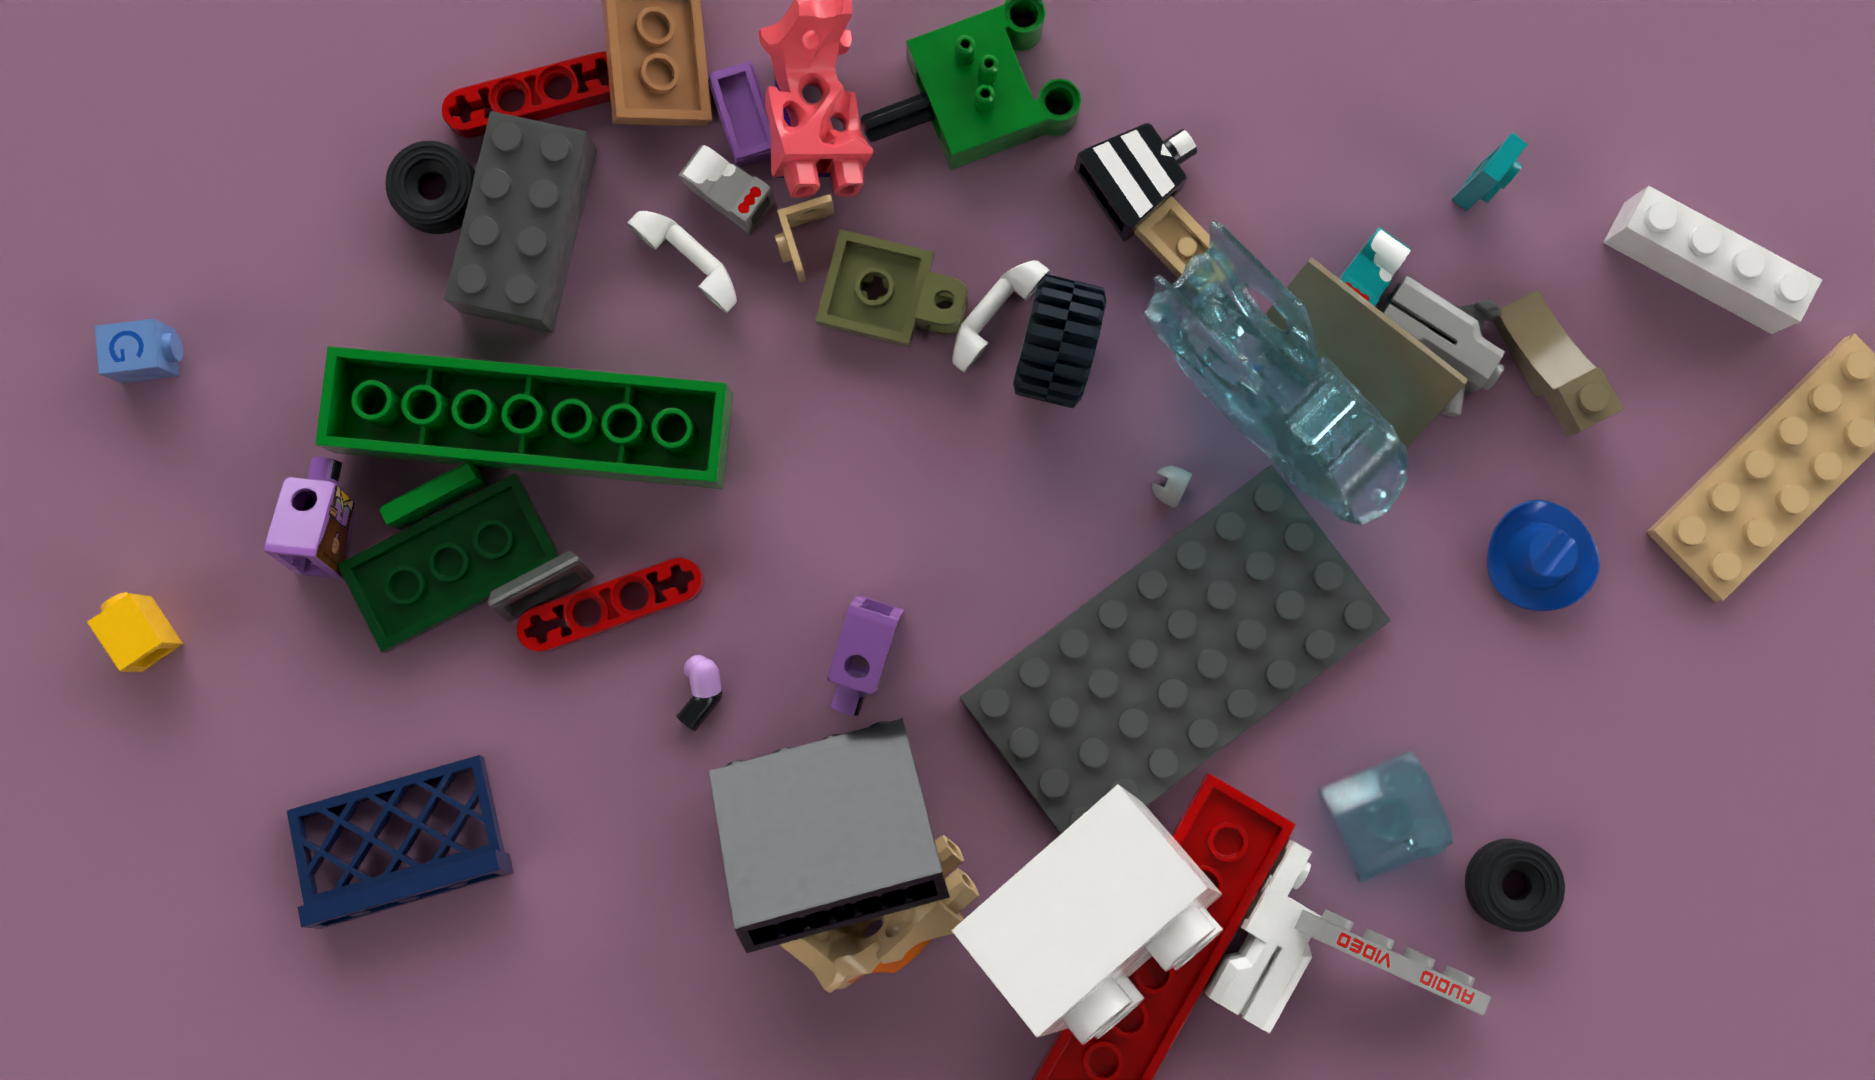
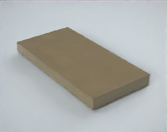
M1312 257L1248 334L1399 454H1402L1466 385L1468 380Z

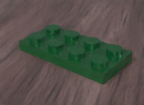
M514 473L337 565L380 651L388 653L488 601L491 591L560 556L520 476Z

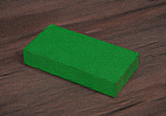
M465 462L381 506L379 511L386 525L402 530L488 485L481 469Z

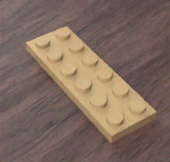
M1855 333L1844 337L1646 531L1714 602L1724 601L1875 452V353Z

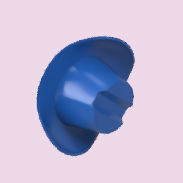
M1546 500L1523 502L1509 510L1493 530L1487 554L1488 574L1496 590L1506 600L1518 607L1532 611H1552L1568 607L1582 599L1590 591L1597 579L1600 557L1590 532L1574 513L1559 504Z

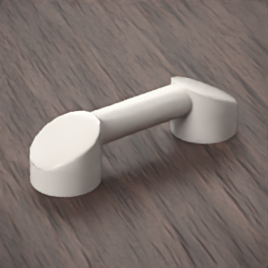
M638 211L627 222L628 226L654 250L665 240H668L706 274L707 277L698 288L723 312L728 313L737 303L734 286L723 263L715 258L673 219L654 212Z
M1038 260L1028 261L1008 270L1000 277L964 322L961 323L953 349L952 363L965 374L976 363L989 345L987 341L978 335L979 332L1014 291L1024 300L1029 299L1036 291L1041 278L1045 274H1049L1050 270Z

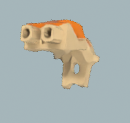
M942 835L935 842L949 898L782 943L780 946L807 966L815 974L824 990L831 993L835 989H846L860 977L871 973L897 972L914 959L931 939L954 934L951 930L964 920L961 910L980 895L975 883L960 868L947 877L948 873L965 860L960 848L945 835ZM882 920L883 926L879 931L870 937L867 936V927L873 921Z

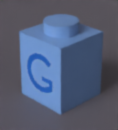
M156 319L95 325L99 375L120 383L179 376L178 361L182 360L183 346L174 328Z

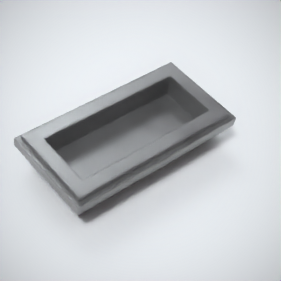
M568 551L491 591L488 604L507 622H511L521 617L523 613L531 608L548 603L592 580L595 576L577 555Z

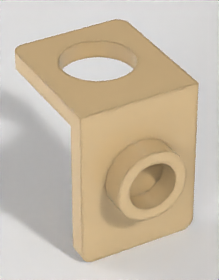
M830 194L777 210L783 233L774 236L783 263L793 261L799 283L806 281V277L790 228L835 214Z

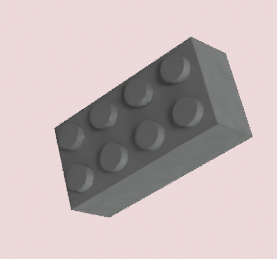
M490 111L444 300L459 313L554 332L597 149L586 131Z

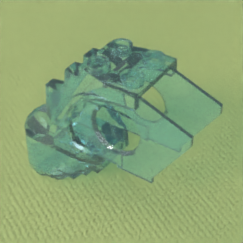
M1213 220L1210 223L1209 249L1203 255L1199 254L1191 258L1185 266L1183 274L1172 285L1160 275L1154 278L1155 295L1150 300L1148 309L1143 312L1151 330L1158 339L1169 347L1178 364L1202 394L1227 420L1280 468L1289 482L1343 521L1363 525L1384 515L1392 507L1408 480L1407 468L1409 465L1407 457L1409 455L1406 446L1398 438L1393 426L1380 415L1379 410L1361 395V391L1344 377L1343 372L1328 357H1318L1313 342L1315 334L1305 304L1298 300L1223 225ZM1246 287L1259 292L1276 307L1287 324L1286 331L1275 326L1260 309Z

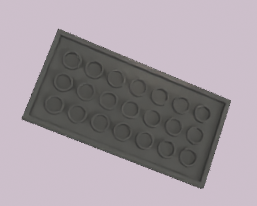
M1270 465L960 696V699L1059 833L1062 834L1117 784L1142 801L1145 806L1149 805L1391 620L1273 465Z

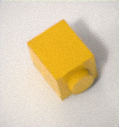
M128 592L117 594L100 606L101 613L87 621L119 672H143L183 645V642L152 596Z

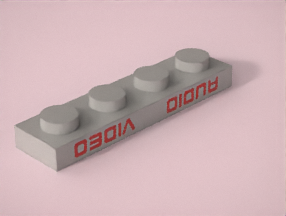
M1302 909L1295 929L1484 1016L1491 996L1472 988L1476 978L1449 965H1446L1443 973L1432 969L1436 961L1435 959L1410 947H1406L1404 954L1401 955L1392 950L1395 943L1394 940L1366 928L1363 936L1351 932L1354 924L1353 921L1327 909L1324 910L1322 917Z

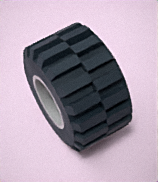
M1045 274L1041 278L1035 292L1013 381L1015 395L1072 409L1078 404L1087 384L1106 307V295L1103 287L1050 274Z

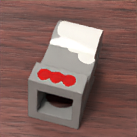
M700 145L678 175L679 179L692 192L749 235L775 202L771 186L756 176L753 178L735 164L731 165L721 155L705 145Z

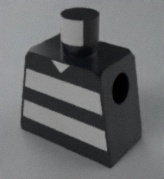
M1145 123L1082 150L1078 153L1074 169L1125 242L1134 235L1136 228L1170 196L1174 198L1181 191L1187 177L1180 164L1197 154V147L1192 137L1184 129L1179 130L1163 141L1154 127L1149 123Z

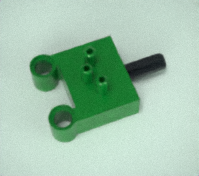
M1006 0L1003 5L906 40V59L920 94L864 114L861 117V125L868 141L876 142L931 121L949 167L953 170L1046 134L1056 137L1070 132L1076 123L1081 104L1080 91L1076 85L1069 80L1061 78L1050 80L1039 91L1038 99L1034 100L1014 50H1029L1036 46L1041 39L1046 14L1045 5L1042 0ZM1024 15L1032 19L1034 24L1025 28L1018 27L1011 19L1015 16ZM1051 101H1061L1067 105L1069 112L1064 115H1055L1047 109L1046 104Z

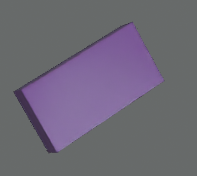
M752 60L709 73L708 82L735 165L742 167L771 158L770 124L765 110V100Z

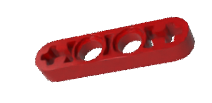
M606 51L583 55L456 89L445 97L442 104V116L457 135L471 138L485 135L489 114L485 110L488 107L483 100L486 97H489V104L494 112L536 121L611 101L609 85L603 86L600 80L597 79L600 77L599 69L608 67ZM581 72L589 90L583 93L582 86L576 76L577 73ZM563 77L571 81L572 88L567 97L554 100L547 96V86L553 79ZM510 90H519L525 94L524 105L515 112H507L500 107L502 96ZM469 104L473 110H476L470 113L471 121L464 123L458 116L462 114V105Z
M679 557L666 560L531 608L523 613L518 620L516 628L517 637L521 644L529 650L547 652L690 602L697 598L703 589V572L697 564L686 558ZM678 567L685 573H693L694 579L687 583V592L681 593L676 587L662 590L661 592L666 597V600L658 603V592L650 580V576L657 574V581L664 583L675 578L674 569ZM631 583H641L645 586L648 593L647 603L639 610H628L624 607L621 600L622 591ZM586 599L595 600L601 608L600 620L592 627H582L575 619L576 607ZM564 607V620L572 630L571 635L566 636V628L558 627L547 632L548 641L543 643L541 638L530 636V630L536 627V618L540 616L543 622L560 620L562 617L557 612V609Z

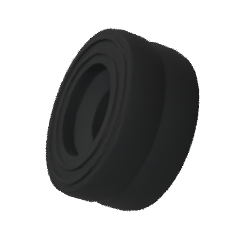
M429 140L416 142L402 149L390 163L385 181L387 197L393 209L415 229L430 234L450 233L462 227L475 170L457 149L446 143ZM432 176L443 177L446 181L444 194L434 200L423 198L421 188L424 181Z
M1507 838L1492 841L1484 845L1473 855L1465 873V890L1473 909L1485 921L1505 930L1529 932L1545 926L1557 915L1564 900L1565 882L1558 863L1545 849L1530 842ZM1511 871L1521 872L1526 879V890L1522 896L1516 899H1509L1502 889V881Z

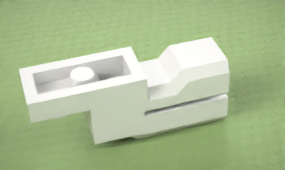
M1289 839L1239 925L1249 932L1239 951L1225 954L1221 957L1203 989V992L1210 999L1237 1015L1239 1013L1242 1014L1243 1019L1269 1034L1312 959L1308 944L1311 937L1295 929L1302 909L1322 917L1288 897L1292 888L1297 890L1306 880L1311 868V864L1307 860L1312 851Z

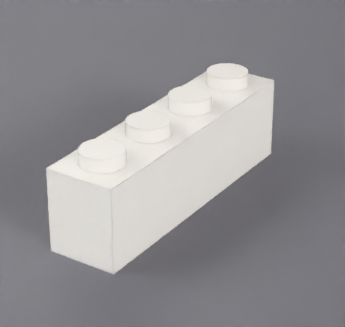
M1649 185L1624 202L1603 242L1770 334L1801 322L1822 282L1821 278Z

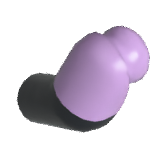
M703 655L690 657L684 665V674L689 677L692 697L676 716L693 731L699 728L720 702L723 693L719 668L713 660L707 659Z

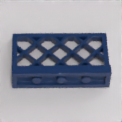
M481 755L287 810L304 903L303 906L297 908L301 927L323 929L513 873L510 854L504 852L485 759ZM473 770L476 789L466 805L445 794L457 774ZM442 779L437 788L428 784L429 782ZM421 786L433 794L416 819L397 806L409 788ZM393 793L388 802L381 798V796ZM371 799L383 806L384 809L368 833L349 820L360 802ZM441 799L462 810L447 836L426 824ZM478 802H480L482 815L474 811ZM345 807L340 815L332 811ZM393 813L413 824L398 850L378 839ZM324 814L336 821L321 846L308 840L304 818ZM472 816L484 823L488 844L469 850L455 842L469 817ZM345 827L364 838L350 863L329 852ZM423 830L442 841V844L431 861L421 864L407 856V853ZM373 844L394 856L383 875L374 878L358 869ZM451 847L460 852L446 856ZM310 849L316 852L312 860L310 855ZM326 858L345 871L334 889L318 893L314 875ZM402 861L412 866L398 870ZM353 876H356L357 878L362 880L360 882L349 884Z

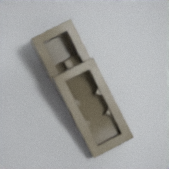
M1539 289L1500 308L1502 315L1493 320L1533 394L1536 398L1542 395L1545 397L1566 437L1579 433L1624 410L1601 366L1596 368L1575 345L1554 316Z

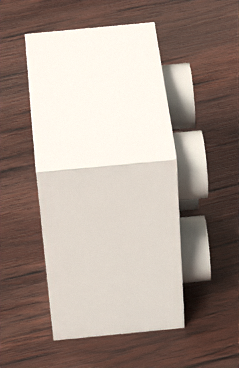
M1117 784L951 931L1037 1038L1069 1028L1083 1045L1094 1036L1096 1039L1102 1037L1145 999L1128 977L1153 956L1165 972L1172 967L1178 970L1223 930L1206 910L1223 894L1144 803Z

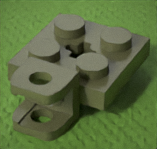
M840 229L815 322L817 326L910 348L916 327L920 330L942 335L958 333L968 305L967 287L956 278L930 272L934 260L933 251ZM874 277L882 278L883 287L888 289L887 294L879 296L877 300H869L868 293L862 290L863 284H872ZM944 302H949L952 304V306L948 309L938 308V306Z

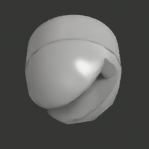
M1164 466L1157 470L1156 473L1167 478L1165 485L1161 486L1151 481L1152 492L1162 503L1176 508L1192 473L1177 466Z

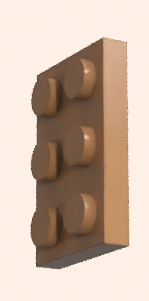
M602 0L613 124L708 127L712 121L701 0Z

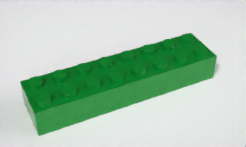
M328 346L315 445L337 454L461 465L466 462L477 467L723 489L733 393L727 383Z

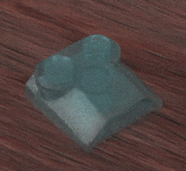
M1405 751L1318 790L1331 812L1356 868V876L1360 882L1421 857L1436 856L1443 852L1448 845L1453 844L1451 825L1427 772L1411 751Z

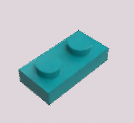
M1512 132L1479 163L1452 200L1466 211L1480 199L1488 203L1499 189H1504L1520 171L1523 165L1517 161V158L1528 144Z

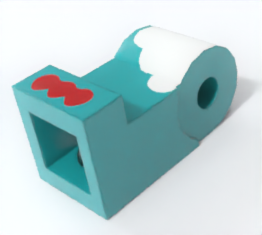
M1379 226L1346 267L1339 279L1375 306L1392 281V276L1410 253L1411 248Z

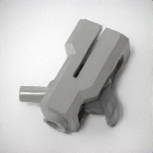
M1409 276L1403 278L1395 286L1380 311L1468 379L1466 385L1441 411L1442 415L1459 417L1461 416L1464 392L1472 394L1481 388L1488 391L1496 383L1504 370V366L1499 362L1505 351L1482 337L1485 322L1493 321L1501 316L1502 310L1489 299L1459 307L1449 303Z

